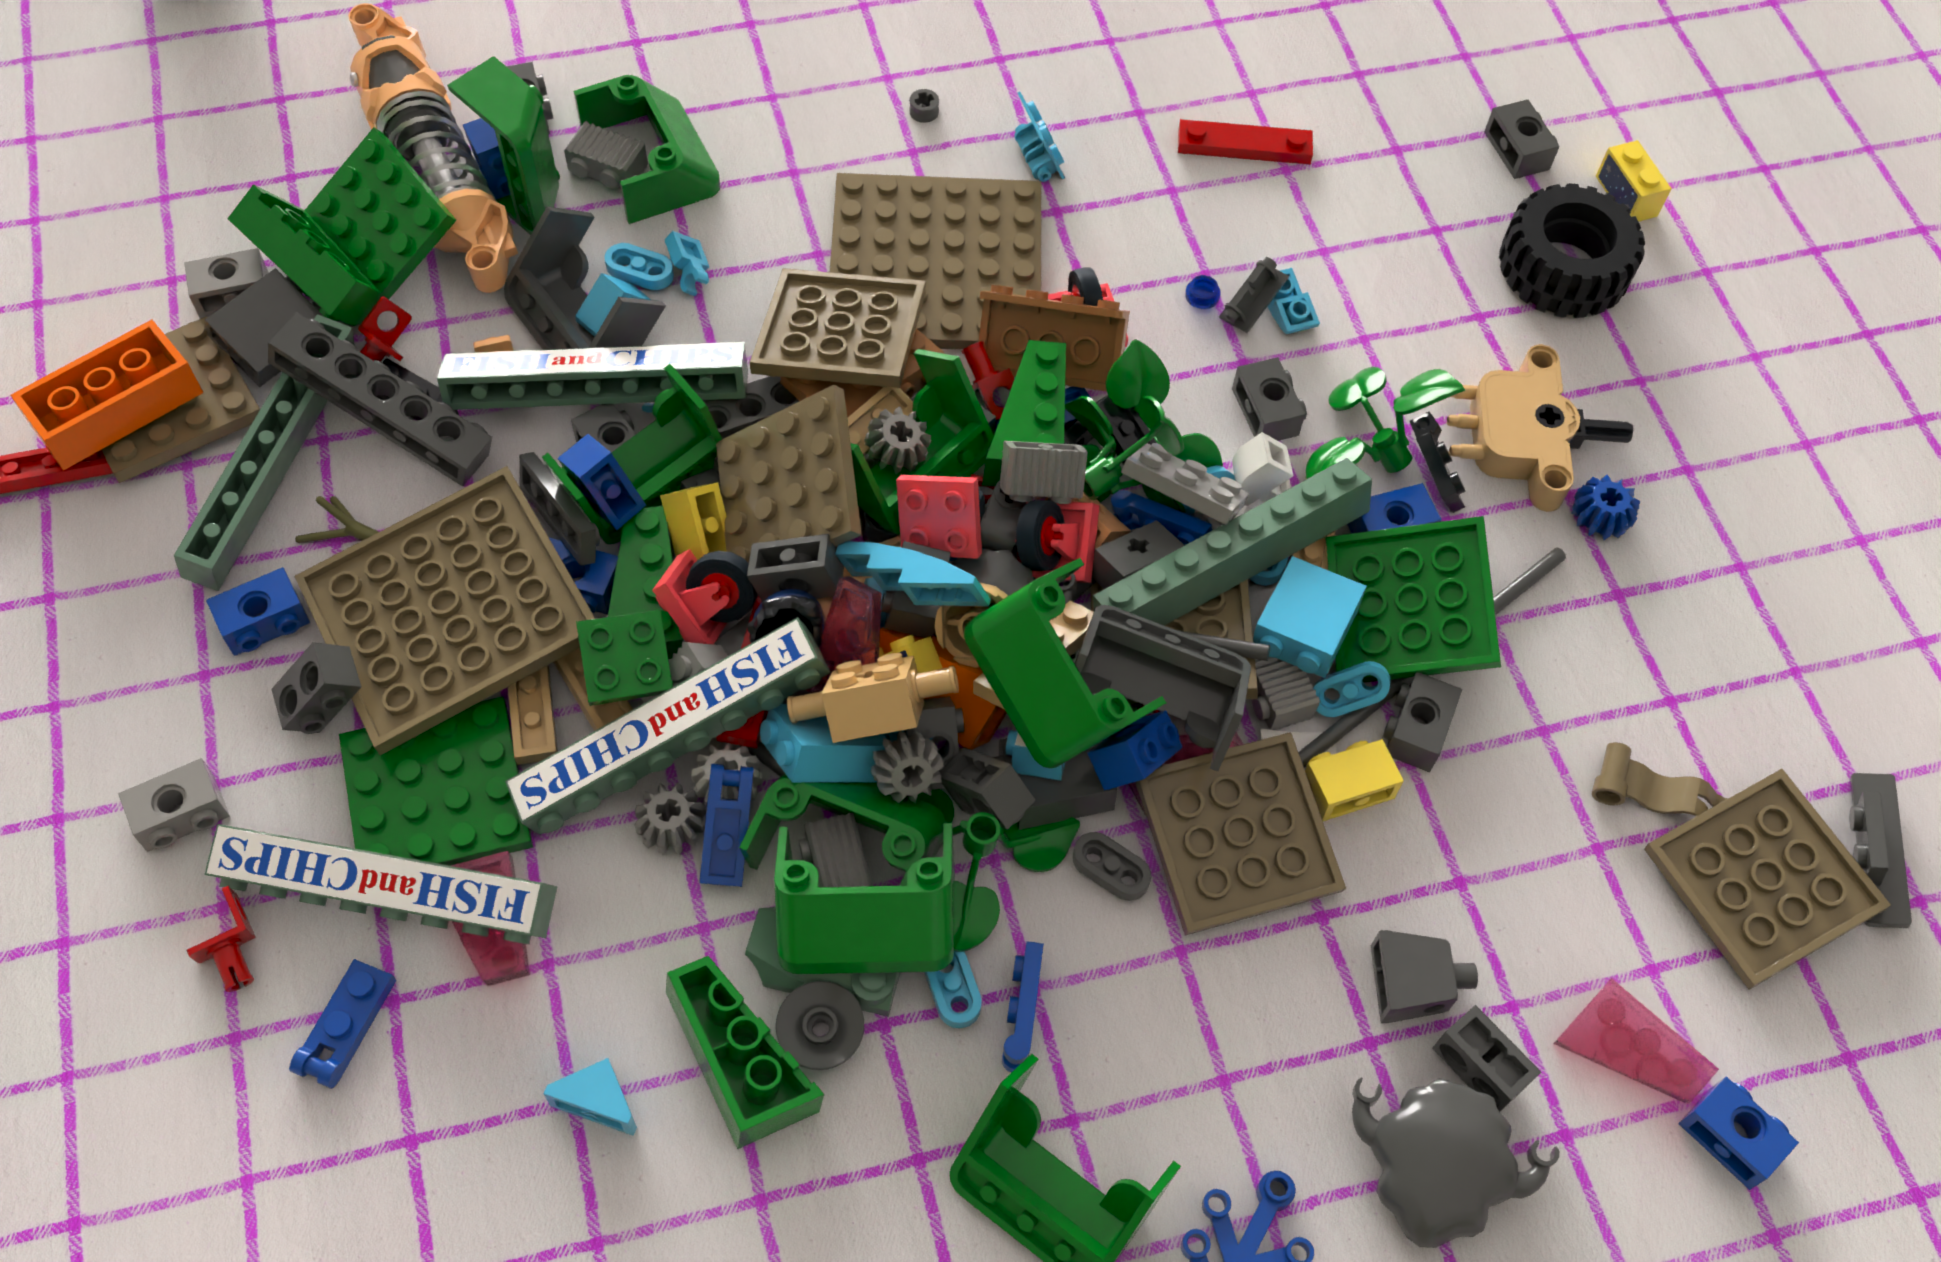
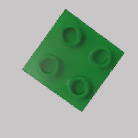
M660 609L576 621L589 706L656 696L673 687Z

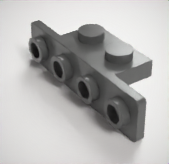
M1853 773L1850 778L1853 806H1851L1849 814L1850 829L1855 831L1857 843L1854 845L1853 858L1891 904L1884 912L1866 921L1865 925L1869 927L1909 928L1912 918L1895 776L1892 774Z

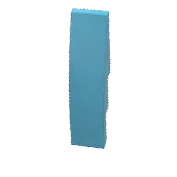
M847 541L838 545L835 553L851 576L873 577L883 591H904L914 605L989 606L991 601L975 576L944 560L911 549L880 543Z

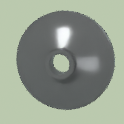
M817 981L798 987L783 1001L776 1018V1035L780 1046L785 1052L789 1051L801 1067L811 1070H827L846 1062L857 1051L864 1034V1015L859 1002L847 989L831 982ZM817 1023H826L829 1026V1031L826 1035L817 1036L813 1033V1027Z

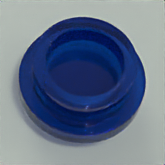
M1206 275L1195 277L1188 283L1185 290L1187 302L1199 309L1214 307L1219 302L1221 295L1216 280Z

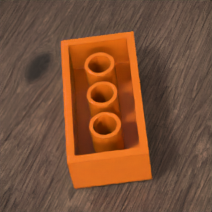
M153 319L16 391L10 396L34 432L64 471L204 392L188 362Z

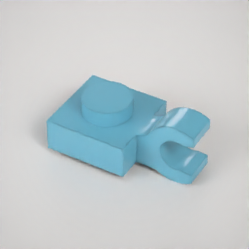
M672 231L664 239L670 254V260L675 267L683 271L680 279L682 291L696 296L698 294L695 288L696 281L703 284L709 282V276L706 272L709 264L699 240Z

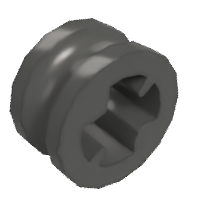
M919 89L911 94L909 112L914 120L926 123L938 117L939 96L934 91Z

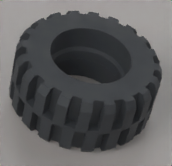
M1569 183L1565 187H1561L1560 184L1551 185L1545 191L1542 188L1530 194L1528 198L1523 199L1513 214L1499 251L1502 274L1504 278L1508 277L1506 282L1512 291L1517 290L1520 293L1519 298L1527 304L1529 302L1535 304L1536 309L1545 313L1548 310L1554 312V316L1563 318L1567 314L1573 315V318L1587 317L1588 313L1592 316L1605 312L1606 308L1614 307L1620 301L1643 260L1645 238L1643 232L1640 231L1641 226L1636 216L1631 217L1630 209L1624 203H1617L1613 195L1597 192L1598 188L1587 186V188H1581L1579 184ZM1560 242L1573 245L1586 252L1592 259H1579L1568 256L1556 249L1551 243Z

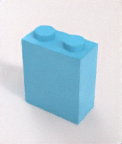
M1292 556L1256 624L1253 642L1270 645L1269 657L1278 658L1297 666L1304 672L1314 673L1326 678L1360 608L1366 585Z
M780 704L778 707L768 710L767 718L762 722L760 728L762 743L792 783L877 782L871 774V766L876 764L873 759V751L885 750L883 738L886 737L883 734L833 743L826 716L792 723L788 714L787 704Z

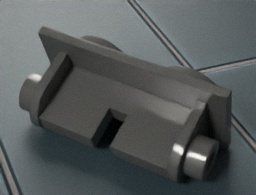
M1265 257L1263 261L1259 260L1256 263V268L1232 300L1226 303L1225 309L1219 316L1220 319L1245 333L1250 331L1289 278L1288 275L1275 269L1277 264L1269 257Z

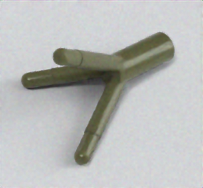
M318 496L316 502L346 527L298 535L295 541L303 543L353 536L363 541L379 531L356 521L336 496L330 498L331 503L322 496Z

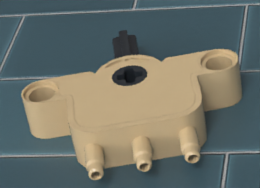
M1543 344L1530 347L1519 371H1490L1484 374L1478 386L1463 385L1465 391L1451 397L1471 400L1470 414L1449 415L1447 417L1448 426L1472 429L1473 444L1451 445L1449 448L1450 456L1462 459H1475L1479 469L1492 477L1527 480L1531 503L1539 510L1546 512L1559 509L1573 485L1574 476L1570 448L1580 449L1584 440L1628 443L1632 440L1633 425L1629 422L1584 419L1583 409H1577L1569 399L1562 396L1563 384L1558 353L1550 346Z

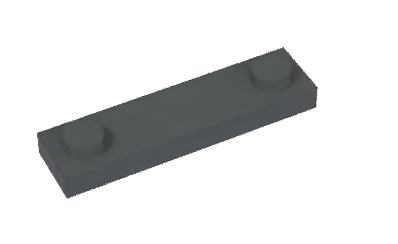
M534 452L520 454L519 474L521 490L580 566L595 563L596 546L600 544V535L595 523H591L552 475L549 467L544 465Z

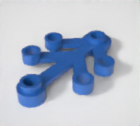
M1270 1171L1262 1177L1256 1189V1195L1260 1203L1239 1244L1228 1214L1231 1209L1230 1196L1221 1189H1212L1205 1195L1202 1201V1210L1211 1221L1223 1262H1311L1313 1260V1245L1303 1237L1293 1238L1286 1247L1255 1255L1276 1212L1286 1209L1295 1197V1184L1289 1175L1282 1171ZM1274 1181L1280 1182L1285 1188V1195L1277 1196L1273 1194L1270 1189V1183ZM1212 1197L1221 1199L1224 1203V1210L1221 1212L1213 1211L1209 1206V1199ZM1200 1229L1188 1231L1181 1241L1183 1255L1190 1262H1209L1206 1256L1211 1246L1208 1235ZM1192 1237L1200 1239L1203 1243V1251L1199 1253L1191 1251L1187 1244L1188 1239ZM1297 1245L1304 1248L1307 1255L1306 1260H1296L1291 1253V1248Z

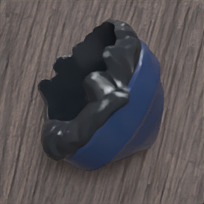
M785 589L771 594L760 603L752 621L747 625V630L750 633V642H755L798 617L811 632L818 648H820L825 627V616L820 603L811 594L800 589Z

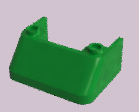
M493 56L447 84L451 93L495 130L511 194L496 201L504 205L508 216L531 235L546 207H554L559 190L558 180L560 175L555 167L542 104H544V99L534 85H528Z
M623 75L573 91L580 127L587 121L589 124L593 123L596 127L600 126L603 129L647 115L662 145L652 149L648 155L651 171L620 181L628 224L711 198L720 190L719 172L677 98L634 75Z
M917 349L913 353L927 385L915 396L912 411L916 412V422L927 421L925 433L931 435V443L927 448L928 454L924 461L918 462L914 470L910 472L902 467L901 472L895 475L891 465L887 464L885 468L880 470V461L878 465L870 469L859 445L850 443L858 507L889 532L900 535L896 479L900 475L970 477L971 474H974L985 464L994 435L959 356Z
M670 363L664 369L673 387L662 391L655 398L652 408L655 421L611 452L645 502L646 506L644 508L663 506L660 495L679 491L682 480L713 468L714 458L717 457L716 444L722 440L705 402ZM549 453L543 455V460L558 483L591 523H595L600 538L608 545L620 542L623 525L617 530L593 510L562 466L561 468Z
M1081 558L1025 585L978 614L967 623L964 630L967 646L1034 760L1045 768H1056L1166 704L1165 699L1161 696L1134 712L1126 698L1114 689H1104L1093 695L1049 622L1059 616L1065 608V597L1058 584L1084 565Z
M784 774L768 788L739 848L749 867L757 870L780 822L798 819L805 813L809 803L837 815H846L850 812L854 813L857 823L885 834L882 842V852L888 864L906 872L900 883V886L907 885V873L914 862L926 857H936L943 841V823H946L944 814L938 807L920 799H917L915 804L906 796L898 804L892 799L890 794L885 796L879 791L877 782L792 783L788 776Z
M943 823V857H926L914 862L907 873V885L819 887L817 868L810 862L793 860L788 827H779L774 877L776 945L779 963L785 971L792 974L934 972L944 969L951 963L954 957L955 902L952 823Z
M1031 1054L998 1086L951 1166L949 1174L951 1184L962 1198L1043 1262H1116L1150 1215L1181 1166L1173 1161L1150 1191L1137 1181L1121 1179L1111 1186L1106 1195L1033 1140L1041 1126V1115L1037 1106L1020 1092L1039 1060L1035 1055Z

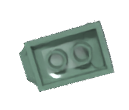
M775 907L758 909L745 955L757 969L763 987L791 993L807 983L817 981L831 982L844 987L852 993L859 1002L862 1011L889 1017L901 972L792 974L785 971L779 963L777 954Z

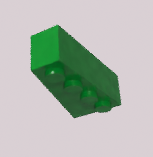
M253 184L227 218L293 280L307 297L320 306L319 311L326 318L337 322L343 321L355 327L380 296L381 292L311 216L296 205Z
M1028 341L986 457L982 485L996 486L1000 481L1004 441L1064 444L1066 343Z
M663 506L643 508L623 525L608 617L660 609L669 661V659L673 658V653L677 654L678 648H682V642L685 641L680 634L679 627L669 613L660 607L653 592L655 585L674 561Z
M709 956L667 972L666 995L737 1149L820 1112L824 1093L815 1082H810L800 1070V1064L789 1051H784L770 1034L769 1027L760 1017L757 1018L744 1003L743 996Z

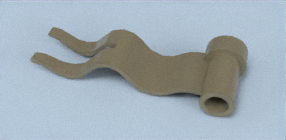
M1612 742L1607 745L1601 774L1595 778L1592 789V797L1600 803L1613 806L1621 805L1625 802L1626 797L1638 802L1644 808L1662 814L1686 813L1698 816L1709 810L1706 804L1697 798L1698 796L1704 798L1712 807L1728 799L1717 794L1709 782L1693 776L1667 777L1653 772L1644 764L1630 759L1631 748L1618 742Z

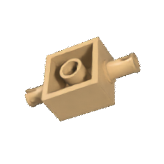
M901 653L883 655L877 659V663L861 665V661L845 662L836 666L837 670L832 671L823 691L794 697L788 696V714L792 723L826 716L833 743L917 728L924 706L923 698L948 693H959L956 669L954 666H949V668L918 673L914 656L902 657Z

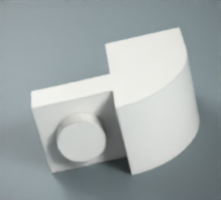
M1261 432L1242 445L1234 454L1232 466L1235 481L1242 485V490L1250 493L1245 502L1246 506H1249L1258 499L1266 502L1291 488L1289 479L1293 477L1287 446Z

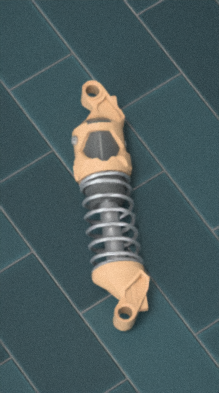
M363 3L353 7L348 15L349 21L362 48L354 55L350 66V82L352 86L356 87L361 97V107L371 130L374 127L383 132L401 155L409 160L407 162L411 167L421 166L423 173L420 177L424 182L428 181L433 193L456 219V222L434 248L450 253H467L465 261L475 287L486 293L501 289L506 282L509 257L518 254L512 240L513 228L505 206L496 201L494 195L487 187V181L481 174L479 165L473 158L471 149L465 142L464 135L456 124V118L451 113V102L446 94L447 91L438 74L430 68L426 60V53L418 31L407 27L401 16L393 18L375 5ZM454 141L458 143V148H451L450 146ZM445 152L456 154L451 162ZM461 157L465 158L466 160L465 164H459L457 162L461 159ZM453 168L463 170L458 178ZM468 173L473 174V181L465 180Z

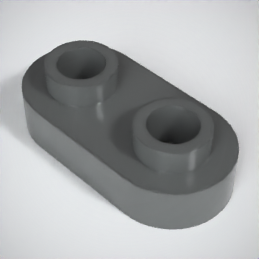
M1099 832L1086 833L1076 841L1073 851V863L1080 873L1123 900H1136L1147 892L1151 881V871L1143 859ZM1088 854H1096L1101 860L1091 862L1086 856ZM1129 876L1136 883L1129 886L1124 884L1121 878Z

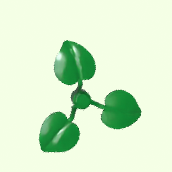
M1137 339L1130 343L1126 351L1112 365L1106 377V391L1113 403L1121 408L1134 407L1135 412H1138V403L1145 396H1152L1161 404L1164 402L1170 389L1169 375L1163 362L1150 347ZM1199 433L1183 435L1184 449L1180 454L1173 455L1185 462L1186 460L1196 461L1206 468L1211 466L1223 467L1221 453L1212 439ZM1155 436L1154 439L1156 440V442H1157L1158 444H1160L1159 441L1157 440L1156 436ZM1093 444L1082 445L1088 451L1086 468L1089 466L1088 462L1094 459L1101 451L1098 446ZM1109 452L1106 458L1109 456L1115 458L1116 452ZM1108 490L1096 499L1099 502H1102L1103 500L1108 498V496L1111 493Z
M1368 367L1361 370L1353 379H1348L1339 384L1331 392L1328 401L1335 411L1347 410L1359 402L1362 403L1378 431L1372 438V447L1358 437L1350 441L1345 437L1335 438L1320 446L1310 456L1306 466V478L1314 476L1345 458L1350 459L1356 465L1362 459L1365 452L1372 457L1374 462L1380 460L1388 473L1403 470L1413 459L1412 454L1407 448L1410 442L1405 434L1403 415L1416 412L1465 391L1463 385L1447 371L1441 369L1426 371L1408 381L1400 390L1401 396L1394 400L1393 408L1396 416L1397 432L1391 428H1383L1367 399L1385 387L1387 378L1384 371L1378 367Z
M1080 396L1065 404V410L1086 427L1103 447L1099 454L1088 462L1089 466L1086 468L1083 492L1088 498L1095 500L1108 490L1113 495L1121 489L1142 484L1148 499L1186 513L1181 502L1135 479L1120 482L1119 479L1123 476L1120 464L1155 436L1162 447L1172 455H1178L1184 449L1183 438L1173 421L1165 416L1164 409L1154 397L1145 396L1138 403V413L1151 431L1115 459L1111 456L1105 458L1108 452L1112 453L1116 450L1115 439L1111 436L1113 433L1112 425L1100 407L1088 396Z
M940 789L932 790L931 796L923 792L918 794L917 799L932 804L942 811L946 823L953 822V803L944 791ZM979 812L972 815L968 821L962 820L960 825L952 828L953 836L964 833L962 838L963 846L969 854L973 855L967 884L955 881L954 951H967L980 945L992 933L999 918L1000 905L996 893L987 887H974L981 857L991 854L996 847L997 841H999L1004 848H1013L1014 859L1021 867L1034 872L1049 871L1057 867L1066 857L1080 827L1079 820L1071 817L1064 821L1019 830L1017 823H1015L1006 830L1000 827V823L995 816L990 813Z

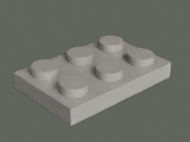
M1152 443V445L1145 444L1126 459L1121 473L1225 525L1244 507L1250 494L1242 490V485L1228 477H1221L1219 479L1207 473V468L1201 463L1193 460H1186L1185 462L1168 453L1158 443Z

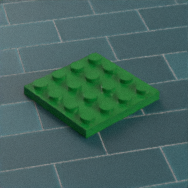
M374 127L305 209L311 218L381 292L380 296L358 322V325H361L381 297L390 299L456 222L454 216L385 134Z
M1484 516L1326 537L1328 571L1366 585L1360 608L1335 657L1336 672L1367 661L1377 662L1384 666L1390 675V680L1414 677L1416 672L1428 676L1501 667ZM1367 675L1362 679L1363 683L1378 681L1373 675Z
M503 696L481 701L381 756L374 748L365 728L339 734L355 849L455 867L533 848L530 828L521 823L505 782L519 774V769L514 758L512 732Z

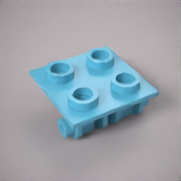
M1019 91L1018 95L1032 122L1027 125L1021 124L1017 126L1014 137L1034 178L1045 182L1051 178V174L1058 171L1061 178L1064 179L1065 176L1059 166L1064 163L1063 157L1056 144H1054L1044 120L1037 123L1042 117L1033 100L1026 103L1022 93Z

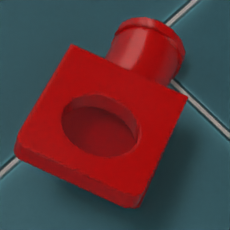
M381 297L358 327V330L365 336L364 340L366 341L360 353L373 361L381 362L385 356H392L401 361L403 356L392 345L410 323L412 316L386 297ZM392 311L397 316L396 326L388 331L381 330L377 324L378 316L382 312Z
M980 341L964 348L961 352L964 354L975 378L972 382L974 392L980 391L988 411L995 415L996 420L1001 418L1004 408L994 403L993 392L998 387H1004L1010 391L1014 377L1010 368L1001 372L999 370L995 371L984 347V342Z
M229 886L222 888V891L237 927L195 945L186 951L188 956L197 963L214 959L225 985V991L233 992L241 989L238 981L240 983L243 982L245 987L254 981L253 975L250 974L239 947L256 938L237 893Z

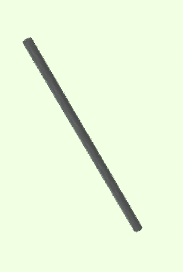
M1558 547L1554 548L1493 597L1495 615L1566 559L1565 552ZM1413 677L1392 679L1389 692L1382 701L1347 713L1298 753L1303 767H1307L1310 759L1327 751L1398 694L1402 683L1409 685Z

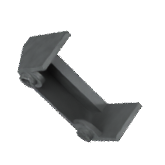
M547 206L506 279L504 295L507 303L543 350L642 346L666 307L663 301L618 297L595 337L576 322L575 315L588 296L581 288V284L588 273L589 264L579 244L595 218L592 213Z
M1109 605L1097 606L1074 663L1091 693L1094 695L1104 689H1114L1125 698L1143 705H1147L1163 696L1166 704L1156 710H1166L1169 715L1185 720V732L1195 745L1202 748H1214L1210 769L1218 772L1243 717L1251 671L1250 663L1237 653Z

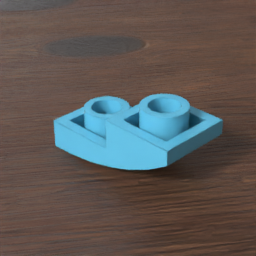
M1292 268L1280 270L1288 275L1289 278L1267 306L1273 318L1285 334L1318 327L1320 322L1309 293L1302 294Z

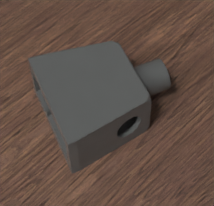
M1380 930L1370 945L1381 1023H1392L1445 1013L1457 1001V989L1477 988L1478 972L1475 963H1453L1451 946L1446 939Z

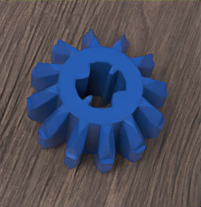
M1608 475L1601 478V480L1592 477L1577 490L1571 514L1578 517L1577 526L1589 528V536L1597 532L1603 540H1606L1611 535L1619 538L1625 534L1626 530L1633 527L1636 522L1640 501L1633 498L1635 488L1623 487V479L1615 483L1611 481Z

